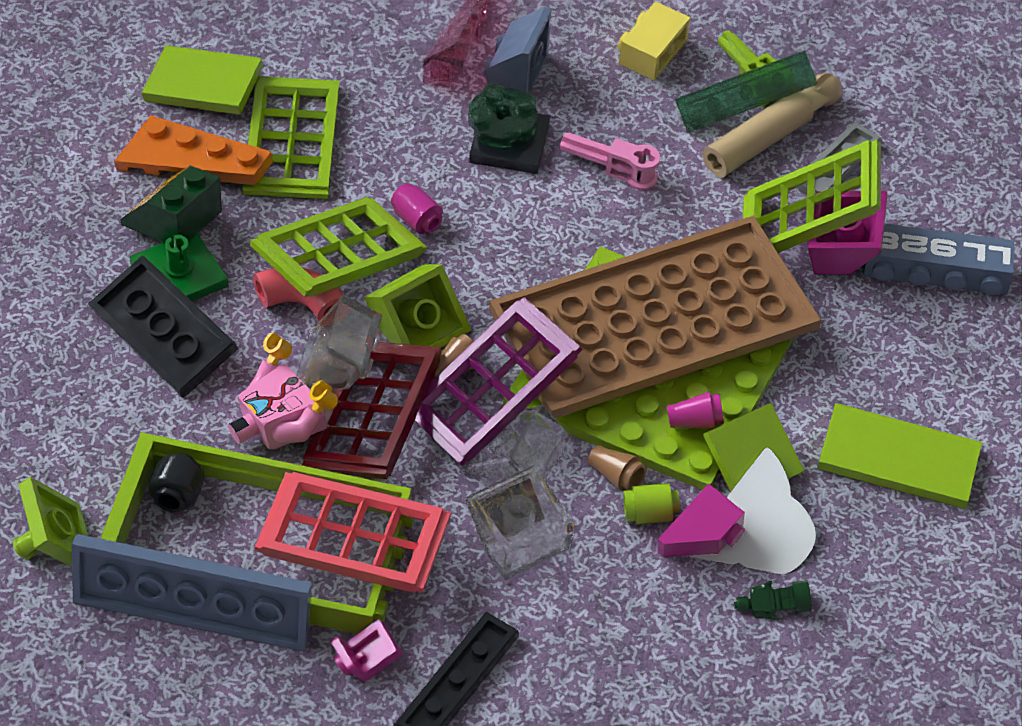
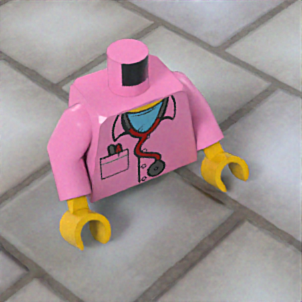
M272 332L265 337L263 342L264 350L270 354L268 359L262 360L255 378L238 397L243 416L229 423L228 428L233 439L238 444L257 436L268 449L275 450L290 443L305 442L310 435L326 429L327 425L323 410H331L336 407L338 398L332 392V387L322 380L317 381L309 389L285 363L279 365V360H285L291 355L292 346L288 341Z

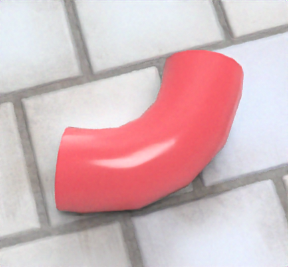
M274 268L253 274L255 291L265 308L286 302L300 303L308 307L322 324H328L343 318L350 309V302L339 287L313 297H304ZM303 268V269L306 270L313 278H316V277H319V276L322 275V274H320V273H318V272H316V271H314V270H311V269H309V268Z

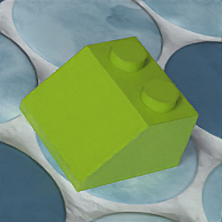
M423 264L364 296L377 328L391 343L441 348L447 345L453 337L458 338L461 334L472 331L442 264Z

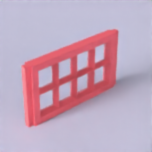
M285 472L255 545V552L263 553V556L416 593V591L423 593L447 529L451 512L444 511L441 507L296 472L292 474ZM302 491L326 497L318 519L294 513ZM335 499L359 505L351 527L326 521ZM368 507L392 513L384 535L359 529ZM401 515L425 521L417 543L393 537ZM290 521L314 526L306 549L281 543ZM323 529L347 534L339 557L315 551ZM356 537L380 543L372 565L348 559ZM389 545L414 551L406 573L381 567Z

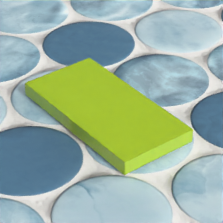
M835 403L817 469L966 509L982 442Z

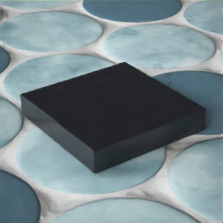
M482 104L469 154V163L538 174L551 115Z

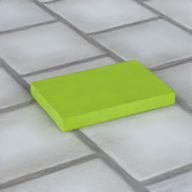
M165 45L141 92L143 101L241 115L263 69L262 58Z

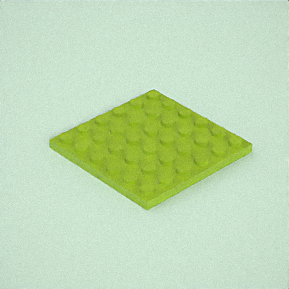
M600 246L586 269L626 256ZM795 337L550 420L538 396L520 414L596 446L601 445L607 449L638 456L641 459V463L645 464L646 467L703 490L708 483L713 486L721 472L703 434L713 429L670 428L667 406L709 391L710 395H720L724 424L754 411ZM521 370L509 389L515 395L529 382L523 370ZM504 397V400H503V406H504L507 402H509L505 397ZM723 424L715 425V428H717V427H719V426H721V425H723Z

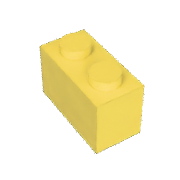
M655 1L647 12L642 11L631 31H626L621 36L618 43V50H620L619 64L655 80L688 40L691 17Z

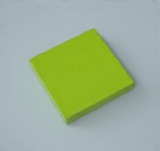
M772 403L766 404L703 434L730 492L765 448H769L778 458L788 479L804 472Z

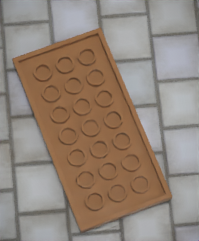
M754 215L489 301V311L496 321L517 300L520 301L525 297L582 348V351L577 355L578 358L538 395L550 420L818 330L821 324V318ZM518 321L504 335V338L514 350L518 351L534 334ZM540 341L523 358L540 372L556 354ZM523 370L527 379L530 381L532 377L525 370Z

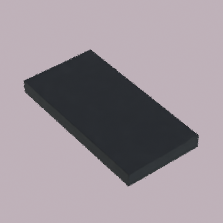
M143 255L88 303L90 308L182 398L194 390L239 349L227 334Z

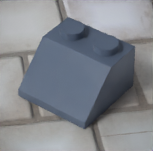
M543 7L512 21L506 33L499 35L495 47L494 57H488L484 67L483 75L488 77L487 91L526 102L548 57L552 8Z

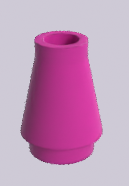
M708 391L677 404L667 406L670 428L715 429V425L724 424L719 394L710 395Z

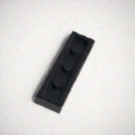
M486 611L393 726H448L518 639L519 631Z

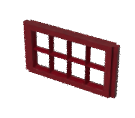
M360 340L359 344L355 343L336 384L337 386L349 377L347 385L344 388H334L333 393L337 395L338 403L333 409L324 410L327 428L313 434L303 456L302 466L350 476L387 479L388 476H391L440 363L442 353L440 347ZM364 361L388 363L382 378L358 376ZM396 364L421 366L415 381L390 379ZM353 385L378 387L371 403L346 401ZM385 388L410 390L404 406L379 404ZM342 410L366 412L359 429L335 426ZM374 413L398 415L399 418L393 431L368 430ZM331 435L355 438L348 454L323 452ZM363 438L388 441L381 458L356 455Z

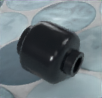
M187 454L166 455L156 464L149 482V493L156 505L165 511L179 512L191 508L198 499L205 479L204 471L194 458Z

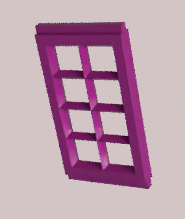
M523 297L520 301L517 300L430 383L415 422L463 466L466 462L469 463L578 358L577 355L582 351V348ZM519 321L534 336L516 351L502 337ZM542 341L556 356L539 372L523 357ZM496 344L510 359L492 374L478 360ZM518 364L532 379L515 395L500 379ZM470 367H473L487 381L468 397L454 383ZM494 387L509 402L491 418L476 402ZM448 389L463 404L444 420L431 405ZM470 410L485 425L467 441L452 425Z

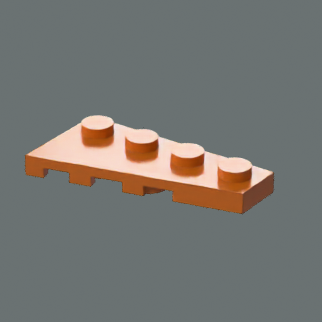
M150 115L114 160L116 170L129 172L130 168L144 169L145 174L160 175L161 171L179 173L191 165L220 177V182L256 185L273 163L271 151Z

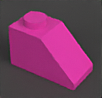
M708 483L658 538V553L663 557L719 554L726 545L730 547L735 545L745 531L743 527L745 512Z

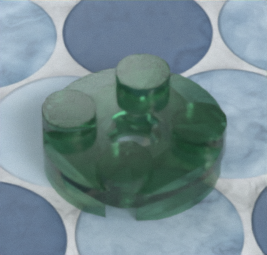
M496 83L488 84L484 87L483 92L473 98L469 105V127L471 125L474 129V136L487 145L500 148L511 147V142L520 139L521 143H524L534 135L537 129L538 111L536 108V98L520 90L502 87ZM500 114L510 116L505 117L503 120L497 119V115Z

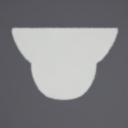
M769 448L764 449L727 496L730 501L745 512L743 525L745 531L741 538L732 547L726 545L719 554L690 556L731 565L740 563L747 568L778 574L792 572L808 557L816 540L815 526L805 508L796 499L791 497V488L787 475L780 461Z

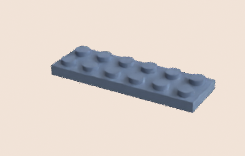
M77 534L72 543L73 603L305 652L309 640L311 582Z

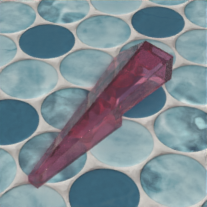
M491 0L464 1L424 58L422 83L450 87L455 68L464 67L471 43H478Z

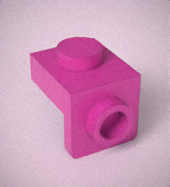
M380 619L376 620L348 642H345L339 636L331 641L337 651L334 660L342 672L347 676L352 673L363 682L375 676L403 655L388 627Z

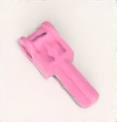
M565 133L562 137L560 144L562 151L605 165L606 175L626 181L631 187L638 190H648L657 183L658 175L655 169L659 165L660 154L656 148L650 145H635L615 138L610 147L572 133ZM646 155L649 156V161H646ZM641 173L640 181H638V180H637L638 174Z

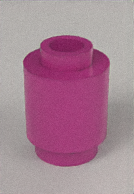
M406 183L400 186L392 195L391 205L394 207V212L416 233H431L440 226L443 208L419 186Z

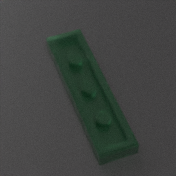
M804 50L675 99V102L688 133L817 85V79Z

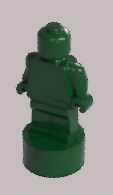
M808 580L791 582V586L773 589L771 586L772 581H768L766 584L752 587L750 589V598L748 596L737 597L734 602V608L738 612H748L751 608L755 618H771L772 620L777 619L776 611L795 609V613L812 611Z

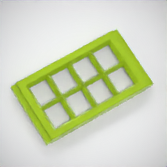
M258 77L255 86L248 145L261 148L262 139L288 141L286 155L272 154L273 163L285 164L284 178L262 177L256 185L243 184V195L328 199L340 81ZM267 95L293 96L292 109L266 108ZM300 96L326 98L325 111L299 110ZM264 118H291L289 132L263 130ZM297 120H324L322 134L296 132ZM295 141L320 142V156L294 155ZM292 164L319 165L317 180L291 178Z
M878 139L872 142L867 140L748 190L743 199V219L754 215L761 228L780 220L779 235L769 238L779 253L876 214V210L881 209V143ZM861 161V175L842 183V169ZM834 173V187L815 194V180ZM807 184V198L788 205L789 191ZM861 187V201L841 209V195ZM780 195V209L762 216V203ZM834 198L833 213L814 220V206ZM806 209V224L787 231L788 216Z
M368 197L258 234L257 238L250 241V246L304 297L316 296L418 258L420 254L426 252L427 248L425 244L373 198ZM364 215L377 228L364 232L351 219ZM341 224L353 236L340 240L328 227ZM317 232L329 245L316 249L303 236ZM386 235L398 248L386 252L373 239ZM293 241L305 253L291 258L279 245ZM362 243L375 256L362 260L349 247ZM339 252L351 265L338 269L325 256ZM314 260L327 274L313 278L300 265Z

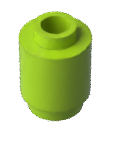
M670 483L633 486V490L623 491L626 522L635 521L636 525L673 522V514L680 513L678 490L671 491Z

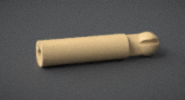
M826 72L816 75L807 88L802 91H791L705 147L702 156L706 167L719 178L727 176L813 118L814 112L822 106L834 105L841 98L843 90L841 81L833 74Z

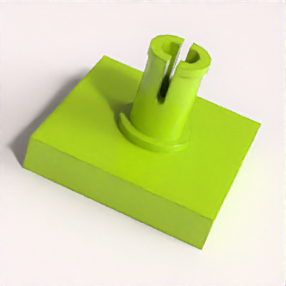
M29 477L18 484L30 530L20 537L13 539V547L16 553L21 558L24 557L25 560L31 559L32 556L41 551L72 567V543L76 535L88 536L80 504L38 480Z

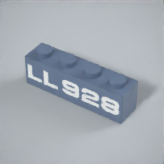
M885 224L882 251L864 264V276L873 277L881 281L911 282L918 286L934 285L947 287L951 290L964 289L980 291L988 295H1007L1014 271L1015 240Z

